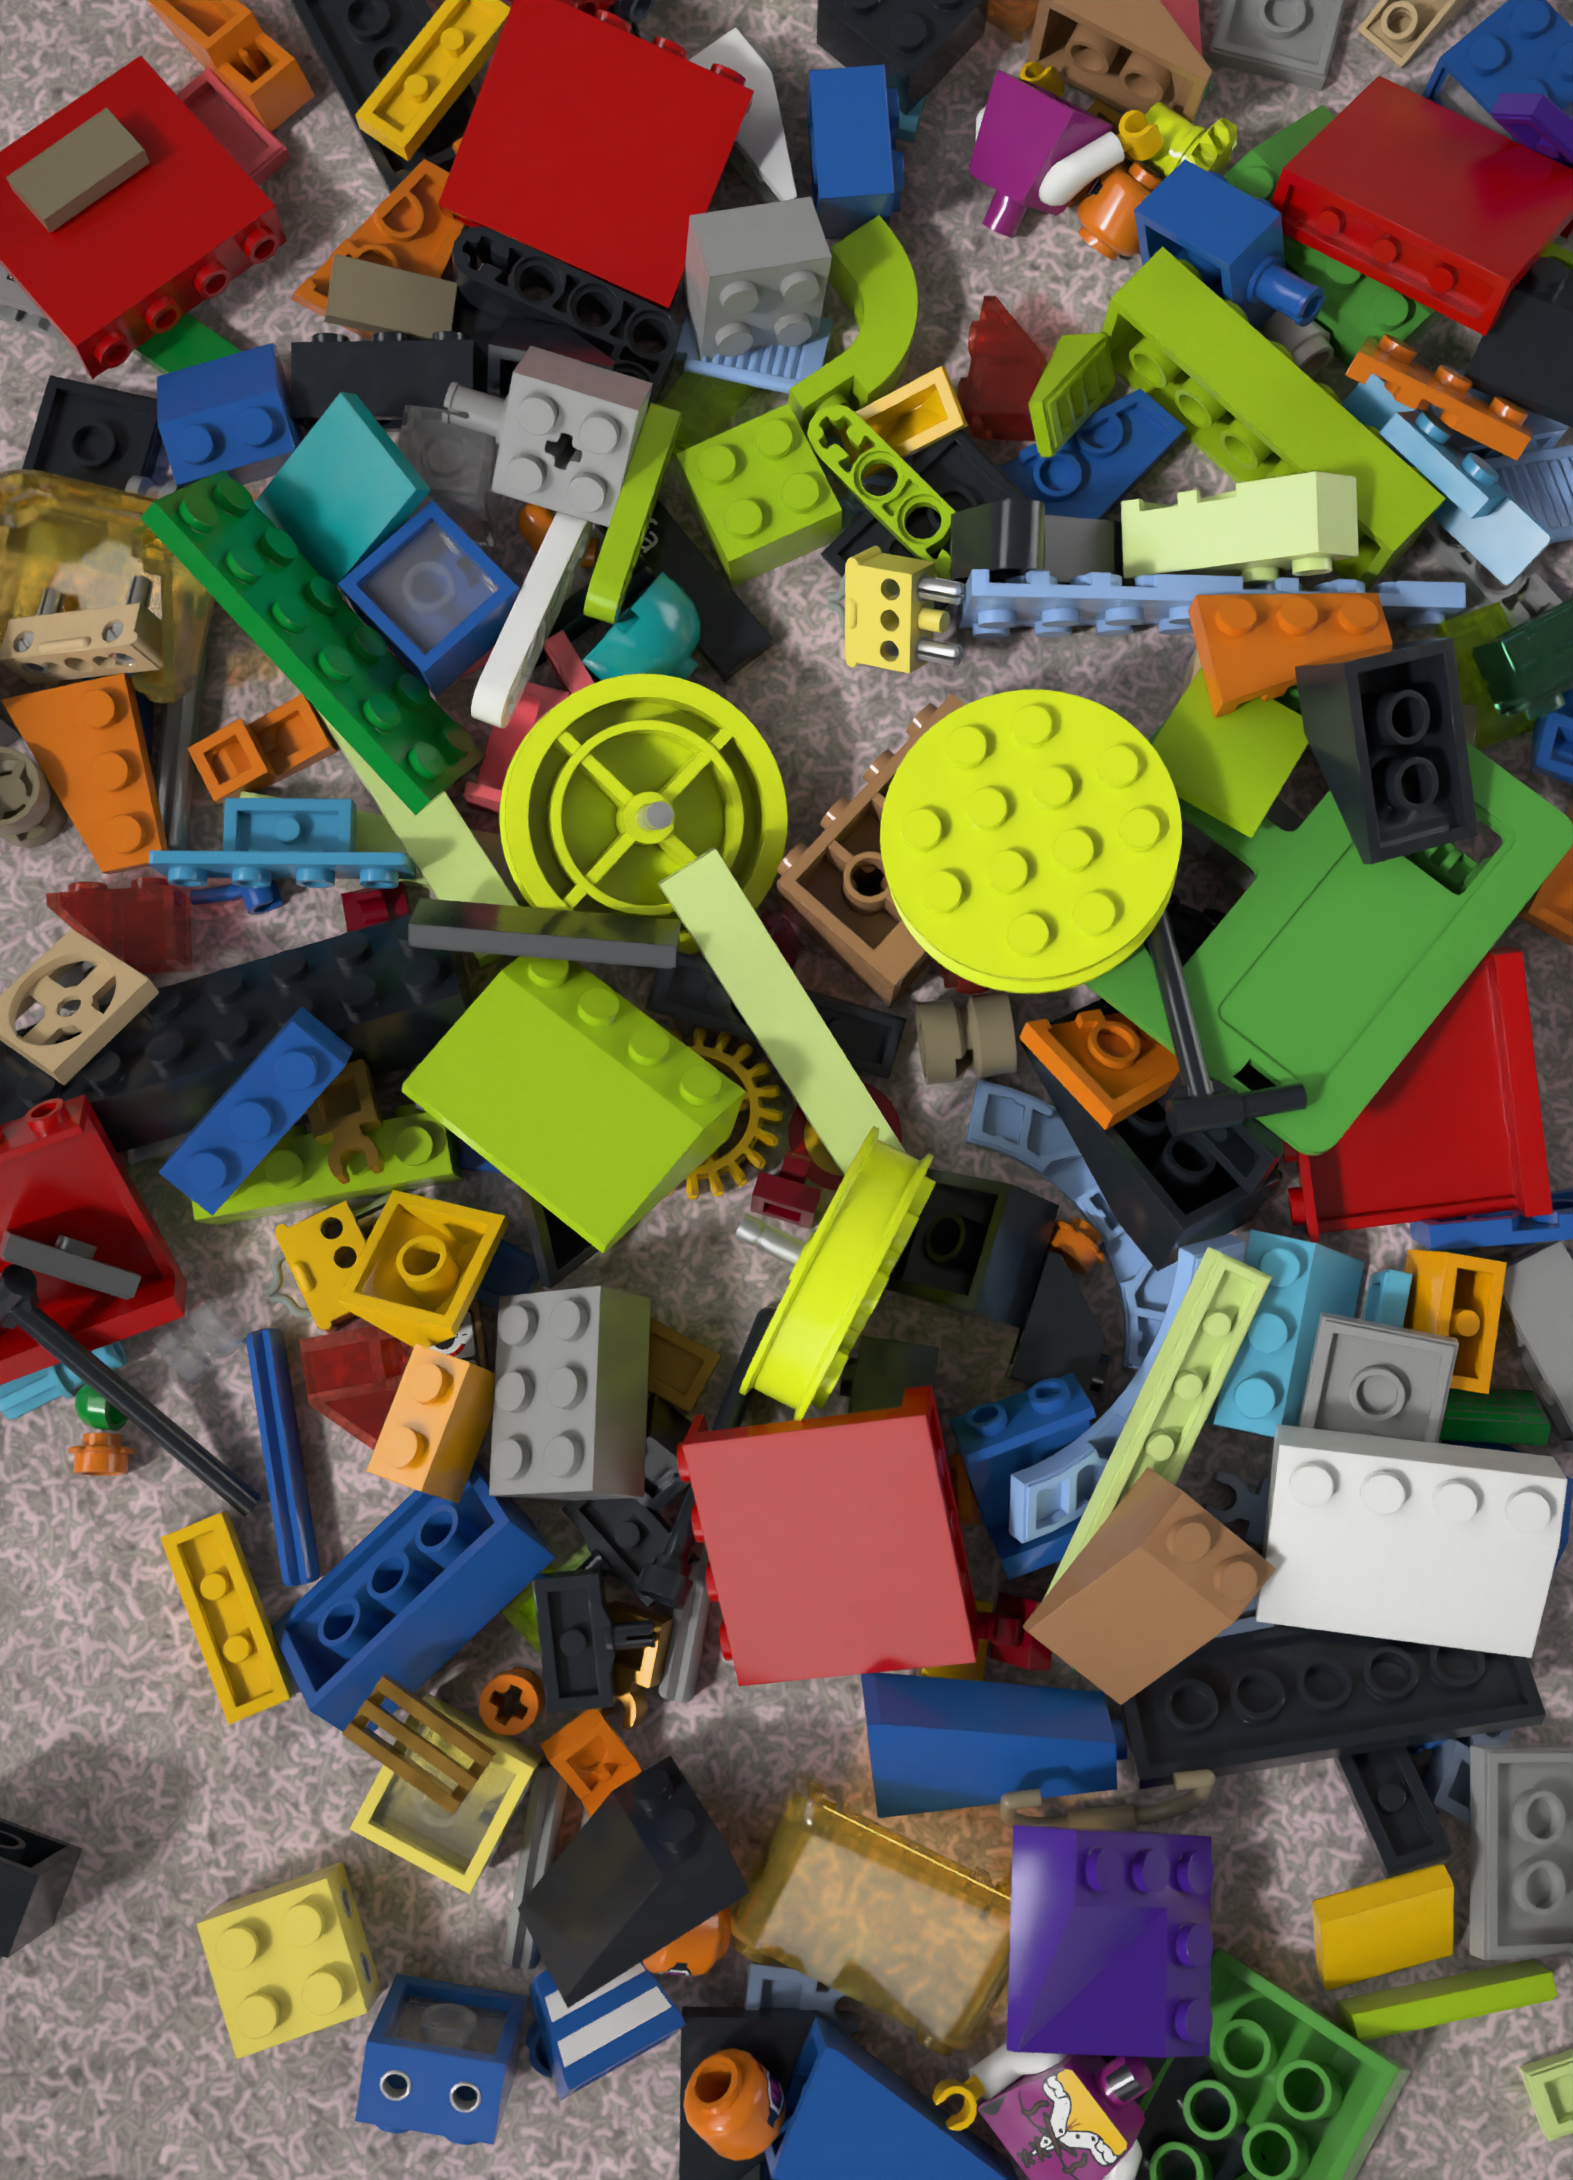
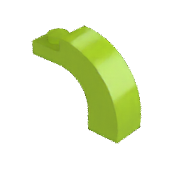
M880 215L830 247L832 260L828 282L852 312L859 334L851 346L841 355L789 389L788 403L804 433L808 431L809 422L815 413L825 406L837 404L849 407L850 403L853 409L858 411L895 391L907 366L917 321V285L910 260L903 246Z

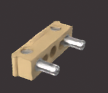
M144 576L132 577L124 605L62 612L66 596L61 590L53 587L45 588L37 616L9 619L2 647L0 648V662L28 684L160 670L167 663L164 652L170 627L148 609L154 584L149 578Z

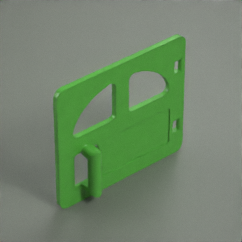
M1297 684L1288 687L1284 695L1273 698V700L1302 715ZM1167 719L1148 740L1151 745L1155 741L1156 737L1163 728ZM1468 742L1467 749L1476 818L1496 832L1502 839V844L1492 857L1484 858L1480 863L1476 862L1454 844L1448 843L1375 864H1363L1330 790L1296 830L1284 831L1264 817L1252 838L1178 797L1181 815L1249 866L1255 875V880L1182 967L1210 1081L1219 1080L1230 1088L1236 1089L1238 1093L1251 1091L1234 1077L1248 1063L1276 1086L1302 1083L1307 1094V1108L1305 1110L1256 1118L1302 1154L1311 1156L1323 1154L1339 1141L1573 844V824L1563 812ZM1144 944L1111 971L1084 983L1175 1055L1152 958Z

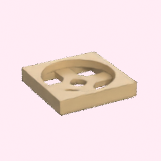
M71 928L0 995V1040L58 1082L65 1085L160 992L149 978ZM88 961L96 967L77 986L64 988L56 983L77 962ZM116 984L114 997L105 1013L102 1014L99 1012L98 1001ZM72 1000L81 1001L80 1008L74 1014L67 1017L60 1016V1010L65 1004ZM37 1002L45 1008V1017L22 1038L16 1032L15 1021ZM81 1033L72 1039L54 1044L62 1035Z

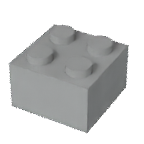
M811 196L690 215L682 301L701 359L705 356L712 358L717 354L734 357L748 350L752 351L756 347L766 348L771 344L793 347L804 343L810 337L818 336L832 256Z

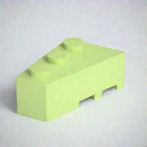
M1314 471L1237 483L1235 491L1205 498L1200 497L1199 490L1178 492V504L1174 505L1143 502L1142 499L1121 501L1124 579H1135L1140 575L1155 574L1243 576V585L1255 586L1275 582L1279 578L1280 571L1292 569V575L1295 576L1321 575L1332 572V561L1359 557L1356 477Z

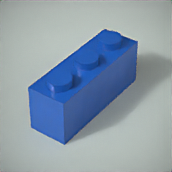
M301 1006L176 1147L158 1173L213 1216L342 1071L353 1049Z

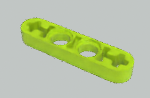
M653 403L649 406L592 574L584 605V615L612 624H615L618 619L675 447L682 412Z
M834 404L825 406L816 412L809 422L807 435L809 444L818 461L916 559L935 562V578L951 580V556L944 549L941 550L937 559H933L930 554L944 547L951 536V514L956 511L855 411L847 406ZM830 425L837 430L848 425L846 433L849 441L861 454L848 473L844 469L852 465L850 456L837 444L831 445L828 449L824 448L828 442L824 431ZM867 444H870L873 447L864 452ZM877 464L891 466L898 475L897 483L893 490L882 496L871 495L863 487L865 473L869 468ZM920 507L933 508L941 516L939 530L935 535L927 539L914 538L906 530L908 516L912 511Z

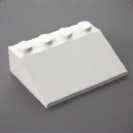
M1276 1424L1262 1557L1274 1566L1276 1570L1258 1592L1256 1622L1532 1658L1559 1549L1567 1478L1554 1457Z

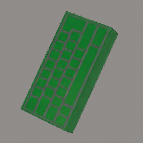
M1450 1388L1439 1440L1542 1446L1547 1445L1551 1424L1533 1391L1489 1388V1394Z

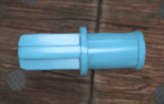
M120 1341L91 1351L112 1370L127 1364V1357ZM58 1363L0 1385V1411L8 1419H17L61 1396L67 1399L75 1397L77 1388L86 1383L64 1364Z

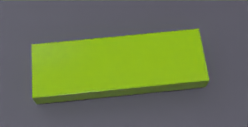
M1527 1959L1340 1999L1337 2002L1343 2025L1357 2039L1366 2041L1555 2000L1554 1997H1558L1552 1971L1533 1959Z

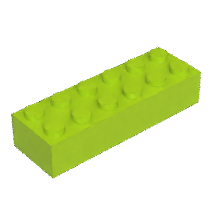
M1163 246L1110 298L1101 333L1106 334L1109 339L1114 373L1134 391L1141 388L1185 426L1184 436L1236 483L1314 471L1356 477L1359 557L1332 561V569L1343 579H1354L1364 582L1365 593L1414 544L1446 499L1421 471L1414 466L1410 467L1390 449L1388 441L1379 433V430L1371 425H1363L1342 406L1339 396L1333 389L1323 383L1313 381L1296 365L1292 354L1283 345L1275 341H1268L1249 324L1248 317L1237 304L1230 300H1222L1203 283L1200 273L1191 263L1184 259H1176Z

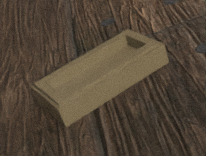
M106 107L6 178L14 193L51 233L148 165L149 160L142 146Z
M334 254L324 322L372 333H401L407 335L409 340H432L433 333L451 331L457 284L448 280Z

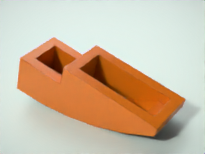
M146 0L150 8L205 69L210 67L271 132L315 96L296 59L262 31L253 13L238 0Z

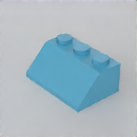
M1250 1229L1236 1235V1237L1246 1241L1243 1263L1272 1276V1279L1204 1424L1274 1439L1276 1424L1298 1427L1320 1313L1326 1312L1354 1318L1364 1261L1316 1243Z

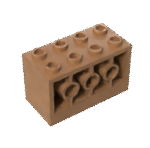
M953 693L938 708L932 703L926 705L906 730V733L911 738L896 754L889 749L881 753L864 774L863 779L868 784L852 801L846 795L841 797L821 820L820 825L825 829L809 848L802 842L796 845L782 860L776 870L782 876L777 881L778 910L888 1008L900 998L934 959L916 942L907 930L892 899L882 862L880 846L883 806L890 783L908 751L934 724L965 705ZM870 887L877 890L879 894L876 896H864L858 893L857 889Z

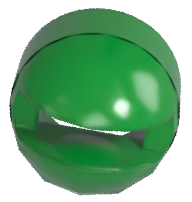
M85 1384L77 1392L74 1403L77 1416L85 1425L95 1429L118 1431L126 1424L128 1418L89 1385Z

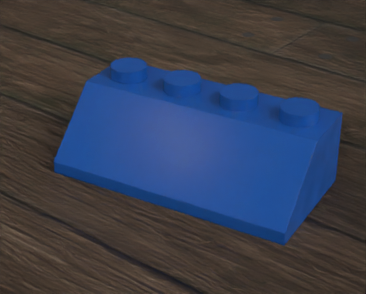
M476 1459L459 1504L415 1490L271 1626L309 1710L342 1732L353 1721L359 1712V1708L375 1689L374 1687L384 1674L387 1673L415 1693L532 1582L536 1574H540L556 1558L533 1521L512 1498L489 1496L490 1474ZM386 1697L381 1705L391 1714L400 1707L388 1697ZM370 1720L366 1727L374 1732L379 1726Z

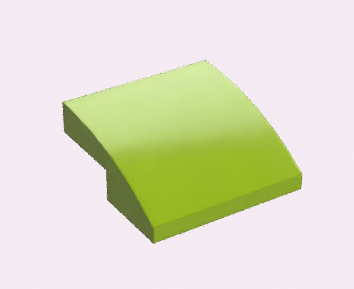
M1201 666L1152 746L1165 764L1179 798L1252 838L1309 742L1304 734L1302 715L1273 699L1264 702L1261 697L1238 704L1236 710L1230 714L1214 718Z

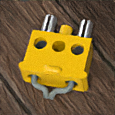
M391 1192L354 1210L345 1200L290 1227L285 1224L277 1225L274 1235L282 1251L272 1261L273 1283L265 1288L272 1305L283 1303L297 1317H313L316 1326L330 1334L336 1332L337 1324L356 1316L341 1307L337 1302L354 1267L352 1265L349 1268H341L340 1258L345 1252L355 1251L357 1261L368 1240L363 1230L376 1224L383 1210L381 1208L385 1206ZM337 1222L342 1223L343 1231L341 1235L335 1239H327L326 1233L329 1226ZM284 1260L287 1261L308 1306L306 1309L299 1307L295 1300L287 1294H275L283 1283L281 1265Z

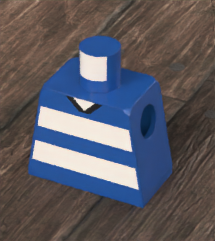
M643 1961L570 2008L566 2006L549 1970L537 1975L529 1986L531 2001L554 2084L561 2101L675 2036L686 2024L681 2013L653 1974L645 1967Z

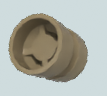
M0 746V837L13 846L33 848L45 845L59 835L67 823L68 813L41 767L36 762L15 748Z
M1006 992L970 996L963 1007H958L951 998L916 1003L917 1036L926 1085L962 1081L966 1070H974L980 1078L1015 1074L1017 1072L1015 1030Z

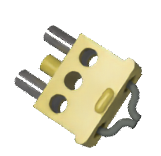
M873 546L850 557L845 562V574L841 579L839 590L837 592H830L828 595V609L838 614L841 629L845 634V661L847 665L854 668L859 664H865L909 674L928 662L957 667L963 659L962 646L933 640V632L945 633L950 623L949 612L934 609V601L955 605L961 604L965 598V593H962V591L966 590L962 582L935 578V562L882 553L878 546ZM845 598V608L836 601Z

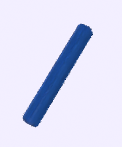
M267 1328L247 1334L246 1345L282 1582L285 1586H298L315 1582L319 1579L321 1573L284 1333L281 1329Z

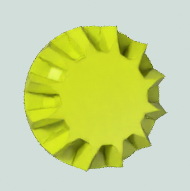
M1161 101L1153 105L1145 114L1148 124H1156L1158 126L1163 144L1161 150L1155 156L1142 162L1161 174L1163 180L1184 159L1207 172L1215 171L1219 174L1222 173L1224 167L1231 160V153L1237 146L1238 134L1237 126L1224 117L1219 119L1207 130L1201 125L1192 124Z

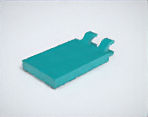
M340 392L254 503L278 529L284 531L293 539L301 555L323 578L333 583L343 597L344 595L338 583L398 531L431 489L360 398L353 393Z

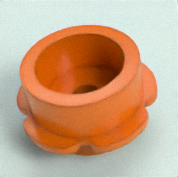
M1073 1217L1069 1223L1063 1220H1056L1054 1222L1053 1233L1047 1246L1048 1251L1062 1255L1068 1268L1081 1275H1086L1094 1263L1103 1264L1105 1255L1099 1250V1246L1104 1239L1093 1226L1078 1217Z
M84 1433L82 1446L70 1447L68 1454L75 1455L73 1474L119 1476L128 1474V1458L131 1455H135V1449L123 1446V1434Z

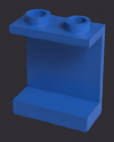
M1073 1372L1059 1378L1041 1380L1028 1390L997 1402L979 1404L968 1413L949 1420L989 1539L1008 1580L1062 1560L1082 1518L1080 1516L1051 1533L1023 1544L1009 1534L1011 1474L1031 1467L1059 1452L1091 1427L1089 1420L1096 1417L1093 1405Z

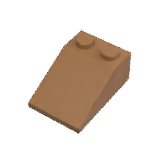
M1039 0L1026 63L1032 61L1039 62L1044 70L1048 66H1056L1064 83L1095 99H1101L1107 105L1124 114L1130 110H1139L1146 114L1153 105L1161 101L1189 122L1194 123L1210 80L1212 69L1160 0Z
M1147 1467L1022 1627L1122 1705L1234 1624L1276 1568L1184 1491Z

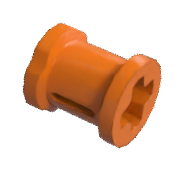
M514 1667L509 1671L498 1673L494 1679L490 1680L482 1690L478 1702L479 1715L485 1726L494 1733L503 1736L518 1735L528 1729L543 1710L546 1700L539 1676L530 1669ZM514 1685L523 1691L520 1696V1702L528 1707V1710L519 1708L511 1716L503 1711L505 1699L497 1693H506Z

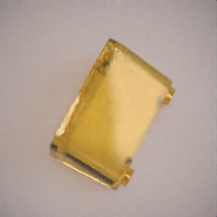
M17 469L0 472V648L2 647L9 619L37 616L45 588L53 587L61 590L66 596L62 612L124 605L132 577L144 576L149 578L154 584L148 609L162 620L163 668L160 670L131 673L132 687L144 693L145 697L150 701L173 703L181 700L183 696L196 687L215 599L140 519L152 502L157 500L156 498L43 471Z
M795 1771L745 1879L750 1893L736 1901L730 1912L732 1921L731 1934L736 1937L732 1945L733 1948L743 1956L761 1964L767 1965L770 1959L773 1958L917 2030L915 2038L927 2048L941 2055L952 2056L955 2048L968 2051L1009 1980L1012 1878L1004 1875L1001 1882L998 1881L994 1887L988 1871L976 1866L975 1870H972L857 1813L856 1807L844 1800L837 1812L835 1809L838 1803L823 1794L824 1785Z

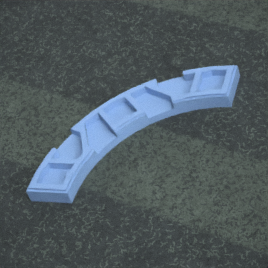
M978 1079L966 1144L1000 1153L1037 1172L1060 1190L1075 1205L1087 1222L1102 1235L1104 1239L1102 1247L1114 1273L1123 1314L1124 1342L1121 1367L1139 1370L1164 1320L1172 1294L1177 1262L1157 1271L1117 1222L1062 1118L1055 1109L1056 1107L1011 1087Z
M1227 1234L1179 1247L1176 1276L1164 1320L1151 1349L1127 1388L1102 1417L1075 1441L1047 1459L1011 1474L1009 1534L1023 1544L1051 1533L1083 1515L1207 1247L1243 1263L1246 1241L1232 1234Z

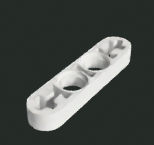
M560 512L556 513L480 676L472 700V718L500 728H505L510 722L544 648V641L550 635L584 560L591 539L593 522Z

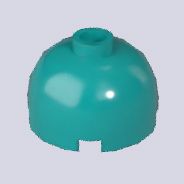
M661 572L628 607L627 611L600 638L581 662L598 682L630 674H660L686 680L698 666V663L690 657L700 639L701 621L695 604L680 585L671 580L664 572Z

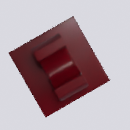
M399 882L398 887L391 889L367 888L341 893L347 932L411 914L407 888L403 882Z
M787 1150L779 1177L759 1171L752 1193L750 1211L811 1229L822 1191L821 1189L805 1185L812 1157Z
M998 1592L996 1613L978 1611L981 1625L979 1639L992 1640L990 1658L1028 1670L1050 1671L1052 1651L1022 1627L1043 1601L1042 1599L1018 1593Z

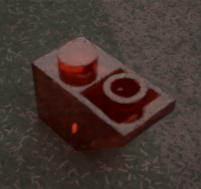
M984 296L979 320H973L969 329L968 350L971 362L968 377H961L958 384L957 398L974 438L1036 442L1028 403L1047 365L1046 358L996 296Z
M157 877L137 878L131 881V888L108 889L106 884L100 882H75L68 885V892L46 893V906L67 925L141 974L193 971L190 898L176 886L170 885L168 879Z
M376 1326L300 1339L309 1405L374 1450L398 1390L396 1376H401L405 1372V1357L401 1341L396 1337L390 1338L389 1333Z

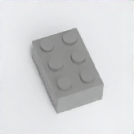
M605 1286L499 1297L489 1496L539 1502L644 1497L650 1297Z

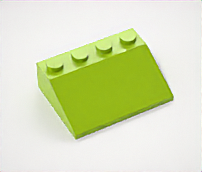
M519 956L499 972L402 1085V1092L603 1254L730 1138L746 1092L577 961Z

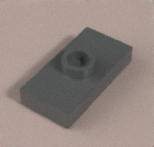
M5 1230L0 1244V1257L3 1261L127 1300L130 1297L134 1298L142 1277L134 1271L94 1259L97 1246L60 1234L53 1246Z

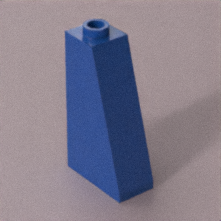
M880 1672L861 1674L878 1818L1000 1804V1798L1004 1793L1039 1788L1042 1799L1117 1789V1761L1127 1760V1742L1122 1719H1110L1104 1692Z
M815 2017L784 2091L786 2099L785 2121L778 2137L765 2150L772 2179L1019 2180L1009 2159L970 2129L965 2128L960 2131L949 2129L945 2124L946 2120L951 2116L940 2106L935 2105L931 2099L832 2023Z

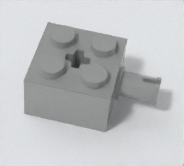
M530 346L513 371L510 391L506 399L461 386L457 382H451L443 405L448 410L444 409L442 412V422L496 437V444L499 445L491 487L492 492L609 527L645 420L653 383Z

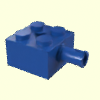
M1184 159L1134 209L1142 266L1163 246L1176 259H1184L1191 263L1200 273L1203 283L1222 300H1230L1237 304L1245 312L1249 324L1257 331L1276 311L1291 318L1301 327L1308 326L1321 311L1326 297L1323 295L1325 289L1318 285H1313L1285 269L1281 213L1269 201L1263 198L1255 199L1230 185L1221 174L1215 171L1207 172Z

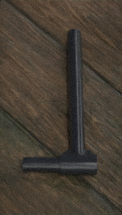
M1166 906L1162 917L1153 932L1148 936L1147 942L1183 1086H1180L1175 1091L1172 1098L1167 1100L1165 1105L1166 1121L1171 1135L1177 1137L1241 1126L1243 1120L1305 1110L1307 1108V1094L1302 1083L1238 1093L1236 1089L1230 1088L1219 1080L1210 1081Z
M16 1264L7 1266L0 1273V1327L12 1329L16 1326L20 1327L243 1516H246L257 1505L262 1496L36 1306L39 1302L36 1291L37 1279L30 1269Z

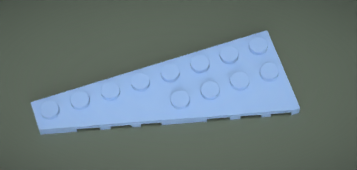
M972 569L965 585L966 590L962 592L965 593V598L961 604L957 605L958 629H973V637L978 639L1005 638L1010 636V628L1035 627L1036 637H1065L1072 635L1073 626H1096L1097 635L1124 636L1134 633V625H1158L1159 634L1183 635L1193 633L1188 610L1196 595L1365 593V583L1354 579H1337L1332 582L1315 585L1314 591H1302V584L1299 583V578L1281 577L1276 579L1275 582L1252 586L1251 590L1243 589V576L1155 574L1136 577L1135 586H1122V576L1090 572L1086 575L1070 579L1071 585H1059L1058 578L1049 576V571L1034 570L1028 571L1026 576L1009 578L1006 580V583H989V569ZM1397 581L1377 584V593L1385 619H1406L1407 629L1426 630L1444 627L1445 619L1466 608L1465 583Z

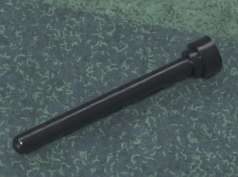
M765 1307L757 1313L711 1431L741 1427L755 1389L752 1388L746 1395L739 1393V1389L776 1309ZM691 1483L663 1554L655 1553L652 1563H644L634 1588L637 1593L650 1600L680 1610H684L694 1582L689 1579L693 1568L687 1564L696 1543L691 1520L692 1506L695 1502Z

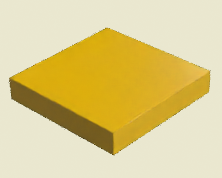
M1444 1864L1433 1865L1317 1898L1312 1902L1316 1969L1325 1991L1453 1955L1454 1884Z

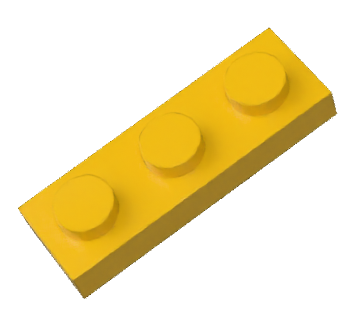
M445 0L355 114L359 128L409 161L495 51L511 8L500 0Z
M228 1511L218 1513L160 1537L228 1725L295 1697L296 1693Z

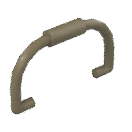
M1208 1769L1174 1773L1176 1790H1192L1176 1799L1159 1804L1134 1808L1133 1804L1130 1803L1066 1811V1816L1036 1817L1017 1813V1809L1042 1806L1039 1788L1006 1792L1000 1798L999 1815L1004 1824L1013 1829V1825L1136 1831L1137 1825L1167 1820L1200 1807L1212 1792L1215 1775Z

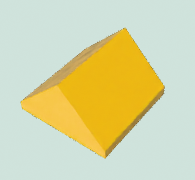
M392 1190L337 1302L341 1307L413 1348L415 1344L429 1348L455 1337L509 1225V1221L504 1215Z

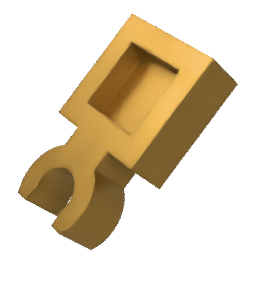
M363 1059L347 1063L307 1109L313 1138L321 1146L335 1142L328 1154V1166L331 1173L342 1184L350 1182L347 1163L355 1154H366L367 1164L375 1174L381 1173L384 1170V1158L381 1151L366 1135L367 1131L383 1127L384 1125L369 1066Z
M613 1601L608 1603L607 1606L614 1618V1623L643 1621L651 1618L654 1619L655 1623L653 1632H656V1647L617 1650L613 1665L617 1698L625 1707L622 1728L630 1730L641 1725L647 1715L648 1702L642 1686L651 1688L661 1683L674 1619L619 1601ZM613 1707L599 1708V1710L606 1717L611 1715Z

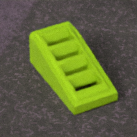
M1106 334L1062 335L1060 340H1058L1028 403L1037 449L1041 457H1053L1112 391L1115 385V375L1109 339Z

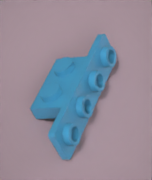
M1371 373L1365 385L1359 383L1342 403V406L1363 425H1371L1379 430V433L1388 441L1390 449L1410 467L1414 466L1436 486L1437 491L1446 498L1433 518L1503 584L1508 585L1515 582L1553 541V535L1496 483L1499 476L1487 462L1474 453L1466 455L1449 439L1453 434L1443 421L1429 411L1423 410L1420 412L1417 408L1414 410L1394 400L1393 394L1383 386L1386 380Z
M225 798L223 851H149V865L164 877H168L169 884L180 887H204L208 885V878H232V884L237 886L264 888L271 886V878L296 879L297 885L307 888H331L335 886V879H360V885L364 887L391 889L399 886V879H416V865L407 853L355 852L357 805L352 799Z

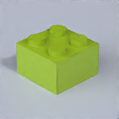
M789 403L676 453L680 485L731 588L830 544L841 534L842 508Z

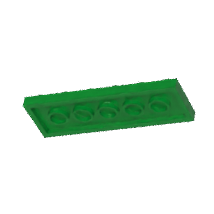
M225 470L153 501L140 517L415 816L471 772L486 757L474 744L470 733L462 725L454 722L431 697L427 686L418 677L410 674L387 649L386 643L380 634L365 625L344 602L337 587L329 580L323 578L298 551L293 539L269 520L253 502L249 491L242 484L233 480Z

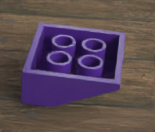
M1013 1825L1007 2051L1161 2058L1210 2055V2032L1213 2024L1210 2008L1211 1956L1213 1953L1211 1885L1214 1876L1211 1861L1212 1836L1152 1831Z

